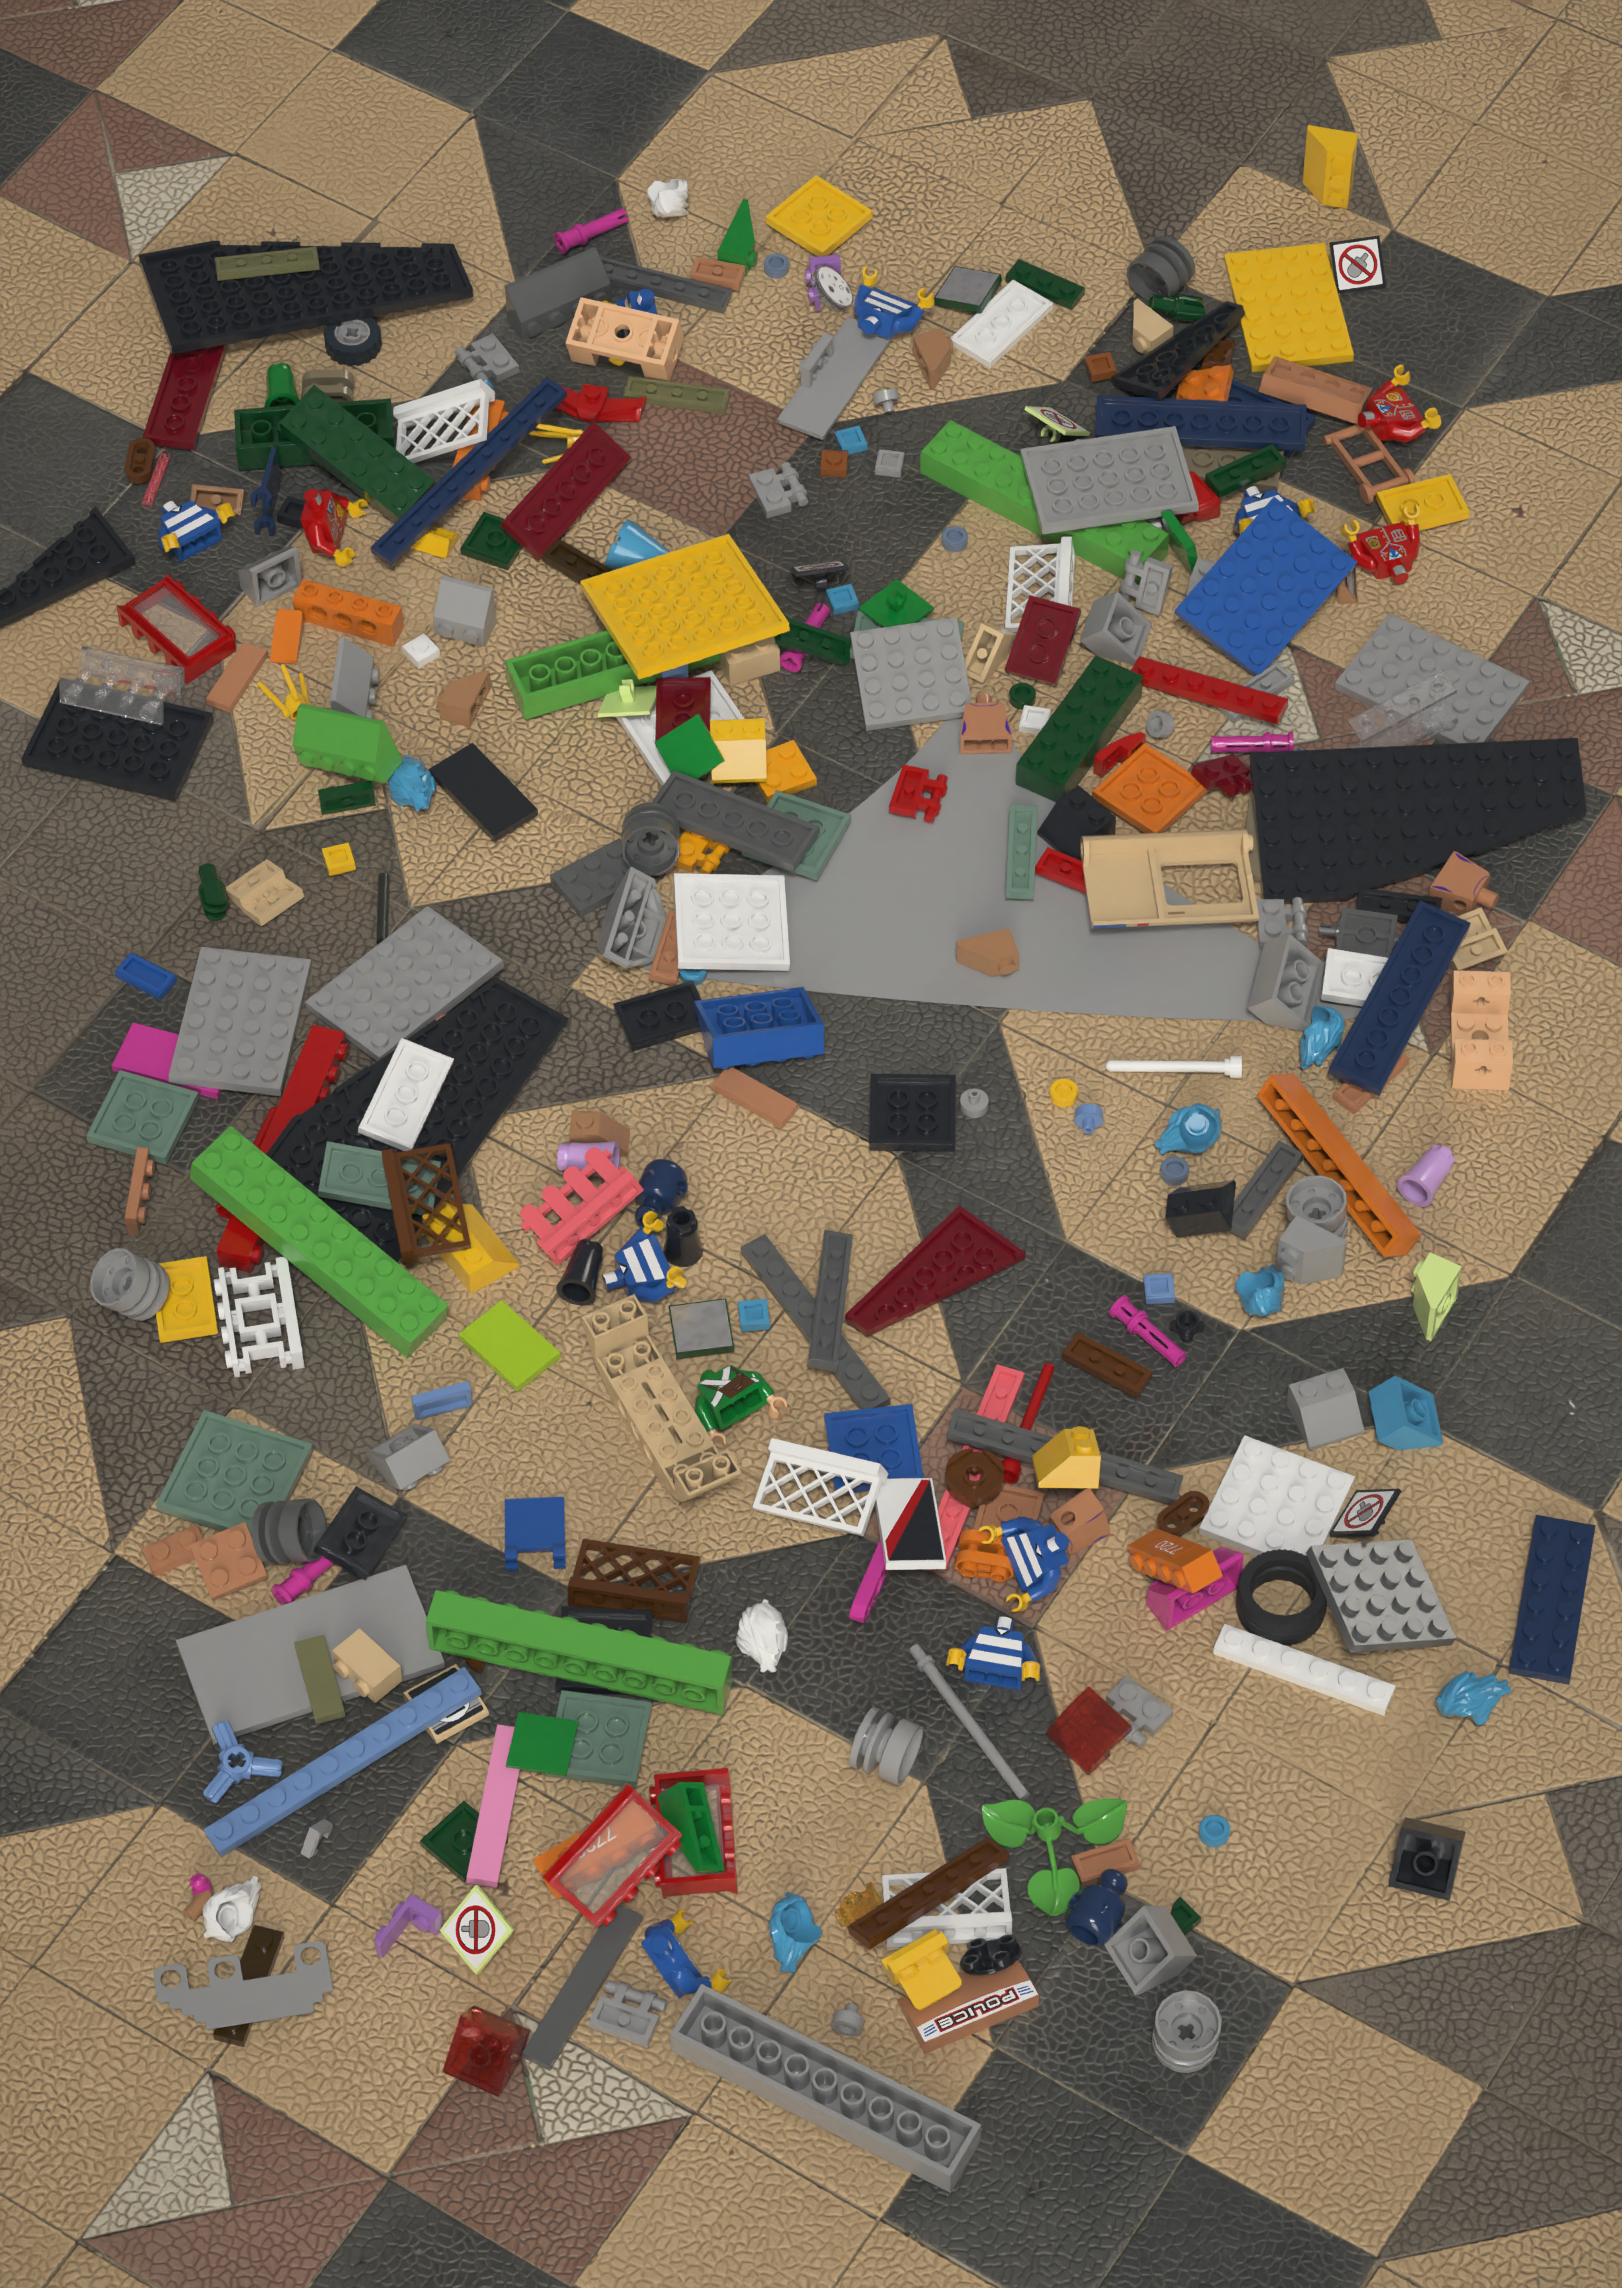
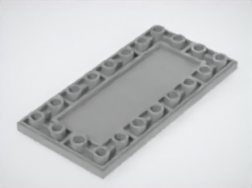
M406 1565L370 1576L366 1581L361 1579L176 1640L180 1656L213 1745L218 1742L212 1727L221 1721H228L235 1737L312 1712L294 1642L324 1635L333 1667L332 1650L360 1628L401 1666L402 1682L445 1668L441 1652L429 1649L426 1630L427 1617ZM333 1668L342 1702L361 1696L354 1688L353 1682L347 1677H340Z

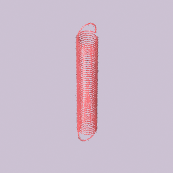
M162 459L160 469L159 465L156 464L144 498L147 499L146 505L154 486L151 506L153 504L167 464H165L166 466L163 465L164 459Z

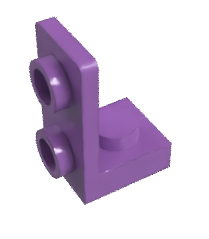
M839 255L809 258V268L805 269L806 284H811V287H808L809 303L814 302L816 312L821 311L818 282H820L819 270L822 267H828L841 276Z
M410 1894L405 1902H400L397 1905L389 1924L382 1926L378 1930L374 1940L377 1955L383 1958L410 1922L420 1931H429L437 1936L443 1926L442 1912Z

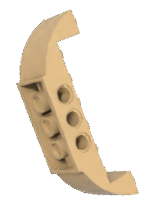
M635 1294L582 1316L585 1334L596 1366L610 1395V1400L661 1486L665 1487L675 1499L683 1502L738 1478L742 1471L728 1449L719 1453L649 1337L648 1316Z

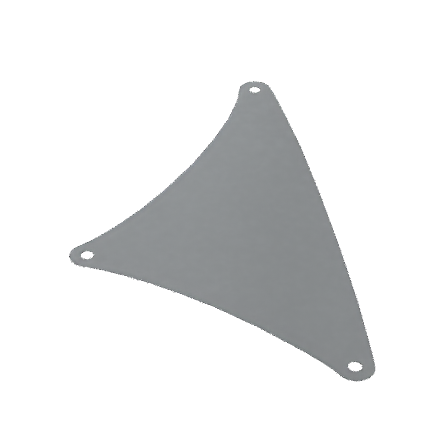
M963 717L945 720L936 733L905 764L928 769L929 779L936 780L939 774L948 777L946 783L948 789L946 795L941 798L940 804L942 807L939 815L935 816L934 822H926L924 820L925 812L918 810L916 818L889 813V804L901 772L900 769L865 801L848 813L851 814V823L818 880L775 866L761 874L784 875L790 956L789 971L707 969L706 977L709 980L782 989L804 987L805 991L1007 1009L1150 1018L1262 1021L1247 1007L1263 949H1259L1258 941L1226 923L1092 928L1085 893L1036 873L1034 877V900L1006 899L1010 805L1037 806L1036 865L1047 847L1054 849L1037 835V831L1056 802L1016 785V766L1022 755L1013 743L1012 753L960 754V732ZM924 791L923 797L930 799L931 793ZM1163 883L1168 905H1195ZM1007 928L1010 929L1019 951V970L1008 975L994 977L960 964L955 958L956 941ZM652 964L642 965L640 967L650 971ZM1323 972L1315 1006L1332 1007L1343 1016V1020L1357 1017L1362 1008L1361 1006L1349 1004L1337 1006L1333 1002L1321 1000Z

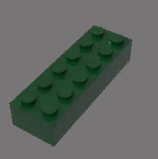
M315 385L308 390L280 422L281 433L393 523H396L435 485L434 479Z
M391 398L337 402L395 448ZM295 405L234 410L235 442L239 470L266 468L271 447H277L279 467L319 464L281 433L280 422Z
M1095 655L1017 762L1016 785L1054 802H1057L1058 799L1078 786L1094 764V756L1107 746L1141 699L1143 676Z

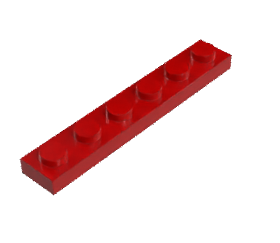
M1141 656L1138 657L1131 671L1143 676L1142 686L1274 724L1280 722L1289 706L1288 698Z

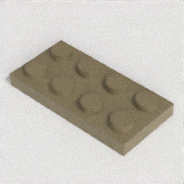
M1182 446L1188 470L1194 471L1205 484H1207L1205 482L1206 473L1260 450ZM1278 450L1284 457V450ZM1281 470L1240 489L1246 490L1249 487L1256 486L1260 492L1277 491Z

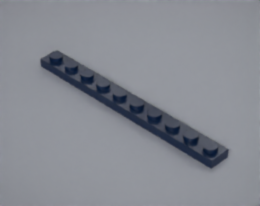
M546 377L487 434V440L479 442L371 546L372 554L392 567L567 397V390Z

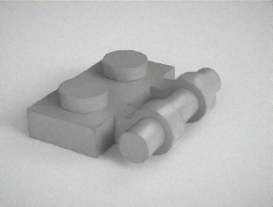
M493 333L471 343L472 352L466 351L463 346L455 350L459 363L470 371V377L474 381L478 379L489 380V377H493L498 383L519 373V365Z
M789 462L781 465L782 474L776 475L774 469L770 468L748 475L749 484L766 518L791 512V503L798 502L799 506L802 507L806 506L809 502L806 497L807 491L804 485L799 483V475ZM789 485L791 490L784 491L783 486Z
M1133 550L1125 563L1124 569L1126 574L1125 578L1121 580L1119 588L1121 595L1127 601H1130L1131 596L1136 597L1134 607L1159 616L1163 612L1173 566L1148 557L1143 565L1140 562L1141 553ZM1136 575L1141 577L1140 585H1137L1135 582Z
M1293 898L1292 907L1286 908L1284 907V899H1256L1259 913V921H1257L1259 949H1263L1265 942L1290 933L1304 946L1307 945V937L1309 936V929L1305 924L1307 910L1306 906L1303 905L1302 898ZM1286 921H1294V926L1286 927Z
M1127 1676L1106 1696V1702L1112 1707L1107 1708L1099 1702L1093 1709V1713L1101 1718L1100 1722L1107 1727L1112 1726L1122 1733L1123 1739L1129 1743L1134 1742L1139 1747H1143L1148 1740V1737L1141 1733L1143 1730L1154 1737L1173 1717V1710ZM1122 1714L1125 1715L1127 1718L1133 1721V1723H1127L1120 1716Z
M608 1980L605 1992L614 1995V1997L610 1999L600 1995L589 2020V2028L648 2048L660 2022L659 2015L650 2013V2011L655 2009L664 2012L668 2000L657 1997V1993L649 1990L645 1993L633 1989L631 1984L621 1981L619 1984ZM626 2000H629L634 2003L640 2004V2007L636 2008L624 2004V2002Z

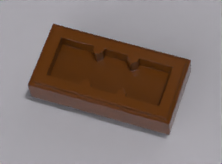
M1221 339L1205 355L1202 369L1230 365L1236 341Z

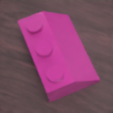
M1223 1546L1213 1550L1223 1576L1195 1593L1179 1589L1161 1580L1155 1581L1147 1589L1146 1605L1167 1631L1237 1590L1238 1581L1243 1571L1244 1556L1241 1552Z

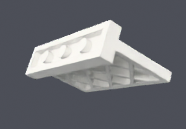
M478 379L395 406L393 416L398 419L396 450L405 456V452L410 445H414L413 451L405 457L412 463H416L487 440L489 402L495 401V391L483 380ZM480 405V408L473 416L469 414L473 407ZM459 412L455 419L450 423L448 421V418L452 414ZM466 416L471 418L462 430L457 428ZM438 419L430 429L426 428L430 421ZM444 423L449 425L440 437L435 435ZM479 424L478 433L468 436L473 427ZM416 426V427L413 429V431L409 434V436L407 437V436H406V428H411V427ZM423 430L426 431L425 436L416 444L414 440ZM456 430L459 434L455 437V439L452 442L446 443L448 438ZM433 437L437 439L430 449L424 450Z
M1072 536L1061 537V543L1010 547L1005 618L1006 630L1012 633L1018 631L1020 623H1012V620L1020 613L1023 615L1028 601L1026 599L1020 605L1013 601L1021 593L1028 598L1029 595L1040 598L1045 593L1050 592L1054 595L1050 601L1073 607L1076 553ZM1057 553V556L1049 563L1042 558L1046 554ZM1020 555L1031 557L1023 564L1016 560V556ZM1038 562L1043 567L1034 574L1028 568ZM1050 571L1055 577L1046 583L1041 577ZM1024 573L1029 579L1020 585L1015 579ZM1036 582L1042 587L1033 594L1027 588Z
M771 1438L768 1447L771 1453L752 1508L755 1511L864 1536L880 1486L885 1484L888 1472L880 1463ZM776 1463L787 1464L791 1473L776 1481L773 1475ZM807 1470L815 1471L818 1479L803 1487L798 1476ZM835 1476L842 1477L845 1486L830 1493L825 1482ZM795 1478L800 1490L785 1498L780 1486ZM861 1483L871 1484L869 1494L858 1500L852 1489ZM822 1485L827 1496L812 1504L807 1493ZM777 1489L782 1500L772 1506L764 1505L763 1502L766 1494ZM849 1491L854 1503L839 1510L834 1499ZM803 1495L809 1507L800 1512L792 1511L789 1503ZM831 1502L836 1513L826 1519L820 1518L816 1510ZM858 1508L861 1513L858 1527L848 1525L843 1516Z
M1006 1868L993 1870L970 1885L962 1894L959 1892L953 1897L956 1900L948 1907L943 1904L937 1906L936 1909L941 1912L938 1916L923 1915L887 1938V1948L904 1947L934 1929L938 1933L943 1932L949 1944L969 1943L977 1938L989 1941L999 1939L1004 1935H1012V1915ZM930 1873L882 1875L884 1903L896 1896L889 1890L890 1885H903L908 1888ZM987 1880H1001V1885L994 1892L982 1885ZM976 1890L987 1897L980 1905L968 1899ZM994 1902L1002 1907L1004 1912L989 1913L985 1909ZM961 1904L972 1910L970 1914H956L953 1911Z

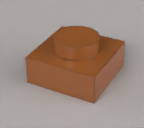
M1110 352L1085 356V366L1091 382L1111 379L1112 376L1117 374V369Z
M822 450L820 477L847 478L848 451Z

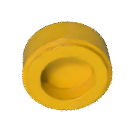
M1069 1079L1054 1081L1050 1086L1049 1097L1051 1102L1058 1107L1072 1106L1078 1098L1077 1085Z

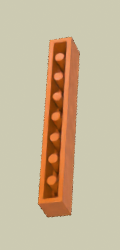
M1295 1074L1270 1075L1257 1093L1258 1098L1317 1173L1321 1176L1332 1178L1342 1185L1346 1192L1347 1211L1384 1257L1407 1255L1422 1235Z

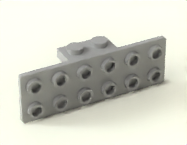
M850 317L845 320L834 337L824 333L819 341L813 343L808 357L802 359L798 372L801 373V385L779 415L778 423L823 440L893 337L889 339L874 333L866 334L862 328L858 327V320Z

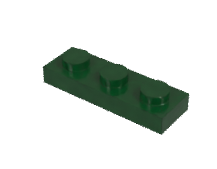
M1020 259L1016 261L1006 274L1005 282L1009 283L1015 280L1049 301L1069 310H1073L1085 295V287Z
M1271 444L1206 473L1205 482L1220 498L1285 469L1287 461L1275 446Z
M787 617L790 631L775 636V644L841 666H845L850 662L851 638Z

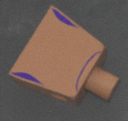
M982 693L977 695L976 703H967L965 705L960 732V754L1012 753V731L1004 704L992 702V697L989 694Z
M1455 851L1430 886L1429 891L1430 897L1442 898V909L1459 914L1473 911L1479 904L1494 909L1499 899L1498 893L1488 889L1490 881L1489 872Z
M1090 1488L1083 1490L1049 1516L1051 1524L1055 1526L1057 1533L1062 1532L1067 1536L1069 1546L1065 1550L1068 1554H1074L1111 1535L1105 1509Z

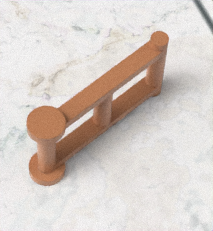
M1359 424L1322 437L1324 445H1331L1359 483L1360 497L1366 505L1373 503V497L1376 496V492L1415 483L1412 471L1409 468L1401 470L1370 427L1361 428ZM1363 433L1375 451L1352 459L1340 441ZM1383 460L1395 478L1372 486L1359 468Z

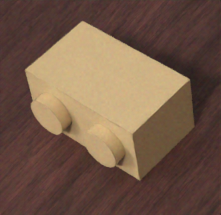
M769 637L725 653H720V667L730 686L780 671V649L775 644L774 637Z
M360 1628L332 1650L333 1668L342 1678L347 1677L351 1680L356 1691L362 1697L368 1696L374 1703L378 1702L402 1682L401 1666Z

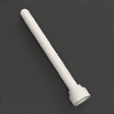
M1230 1056V1059L1225 1058V1061L1110 1060L1105 1065L1106 1069L1110 1072L1224 1073V1075L1230 1076V1078H1242V1056Z

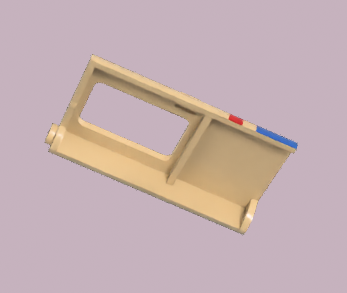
M1246 829L1081 836L1080 854L1091 927L1115 928L1259 921L1248 854L1249 851H1253V836L1248 835ZM1233 863L1236 865L1242 902L1195 905L1167 904L1161 867Z

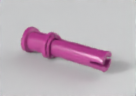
M619 208L587 224H574L572 229L563 233L558 231L554 233L555 245L560 253L566 254L570 248L577 245L584 246L590 238L628 223V216L618 219V217L627 213L623 208Z
M816 603L805 624L821 628L830 614V609L823 604L819 611L821 603ZM788 648L786 652L781 654L780 664L790 672H798L802 668L804 657L808 656V654Z
M1289 731L1288 734H1271L1266 732L1263 733V736H1211V753L1294 751L1293 731Z
M1127 1295L1120 1297L1112 1305L1109 1315L1112 1318L1117 1317L1125 1324L1129 1333L1138 1334L1172 1363L1175 1368L1184 1362L1187 1353L1153 1325L1145 1311L1138 1310L1130 1303V1298ZM1152 1336H1155L1157 1339H1159L1165 1346L1168 1347V1349H1166L1163 1345H1161V1344H1160L1155 1338H1153Z
M321 1556L320 1559L308 1562L301 1568L292 1569L287 1579L280 1585L275 1584L271 1588L272 1595L281 1605L293 1602L302 1592H308L311 1589L312 1582L334 1563Z

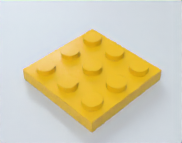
M815 175L766 215V224L817 257L828 256L873 219V211Z

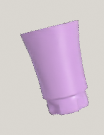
M571 1142V1144H560L557 1168L560 1171H565L567 1168L574 1166L581 1171L589 1164L585 1159L586 1152L590 1148L596 1147L602 1152L607 1148L613 1155L609 1160L619 1169V1142ZM596 1171L591 1175L601 1177Z
M1433 1145L1408 1172L1398 1179L1397 1187L1400 1194L1408 1202L1416 1206H1429L1438 1188L1455 1163L1452 1151L1444 1145Z

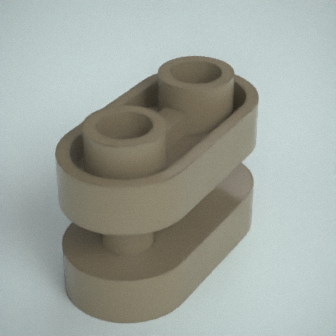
M339 369L310 370L304 373L302 377L303 390L301 398L315 385L335 402L353 401L354 376L350 372Z

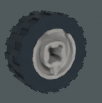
M372 317L326 325V329H324L326 353L331 357V360L338 362L340 365L344 364L352 367L353 365L361 366L364 363L367 364L370 360L375 359L381 351L380 326Z

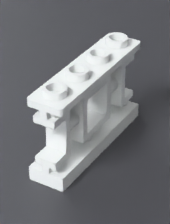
M277 1257L275 1265H271L270 1262L264 1263L266 1275L237 1279L236 1267L230 1268V1272H224V1267L218 1268L219 1278L214 1279L216 1296H222L223 1302L217 1303L220 1320L226 1319V1326L221 1327L223 1344L229 1343L230 1350L225 1351L227 1368H233L235 1378L240 1377V1371H246V1374L252 1373L250 1361L279 1356L281 1368H286V1364L291 1363L293 1370L305 1368L288 1260L285 1257ZM273 1277L279 1278L282 1303L276 1302L275 1293L260 1295V1290L274 1288ZM228 1284H232L234 1295L247 1292L249 1294V1297L234 1299L236 1310L230 1311L227 1291ZM272 1308L274 1323L245 1327L244 1312ZM285 1324L290 1351L284 1352L283 1341L268 1343L267 1338L282 1336L280 1325ZM234 1332H240L241 1342L256 1340V1345L242 1347V1359L237 1357Z

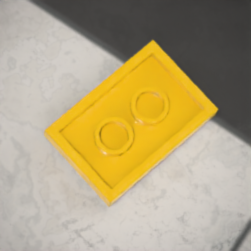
M1451 474L1376 492V501L1388 525L1403 521L1405 525H1408V521L1402 516V510L1407 505V513L1413 516L1415 515V504L1420 508V513L1415 518L1416 524H1419V531L1469 519L1470 511Z
M207 1256L159 1263L166 1270L169 1277V1291L166 1301L156 1313L160 1343L218 1334Z

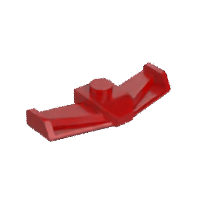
M584 383L580 393L561 386L567 390V397L555 410L588 423L593 421L640 422L647 398L646 396H641V398H608L609 388Z

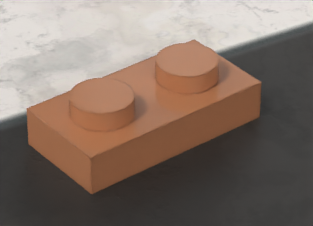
M696 256L690 272V279L739 291L746 274V266Z
M195 1524L141 1548L142 1555L152 1574L156 1577L195 1560L190 1544L204 1538Z

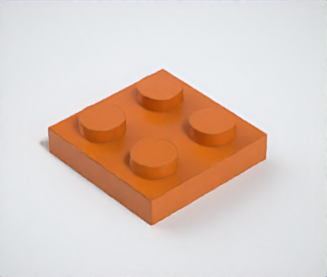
M1214 366L1197 371L1190 370L1179 382L1176 399L1228 401L1234 374L1232 366Z

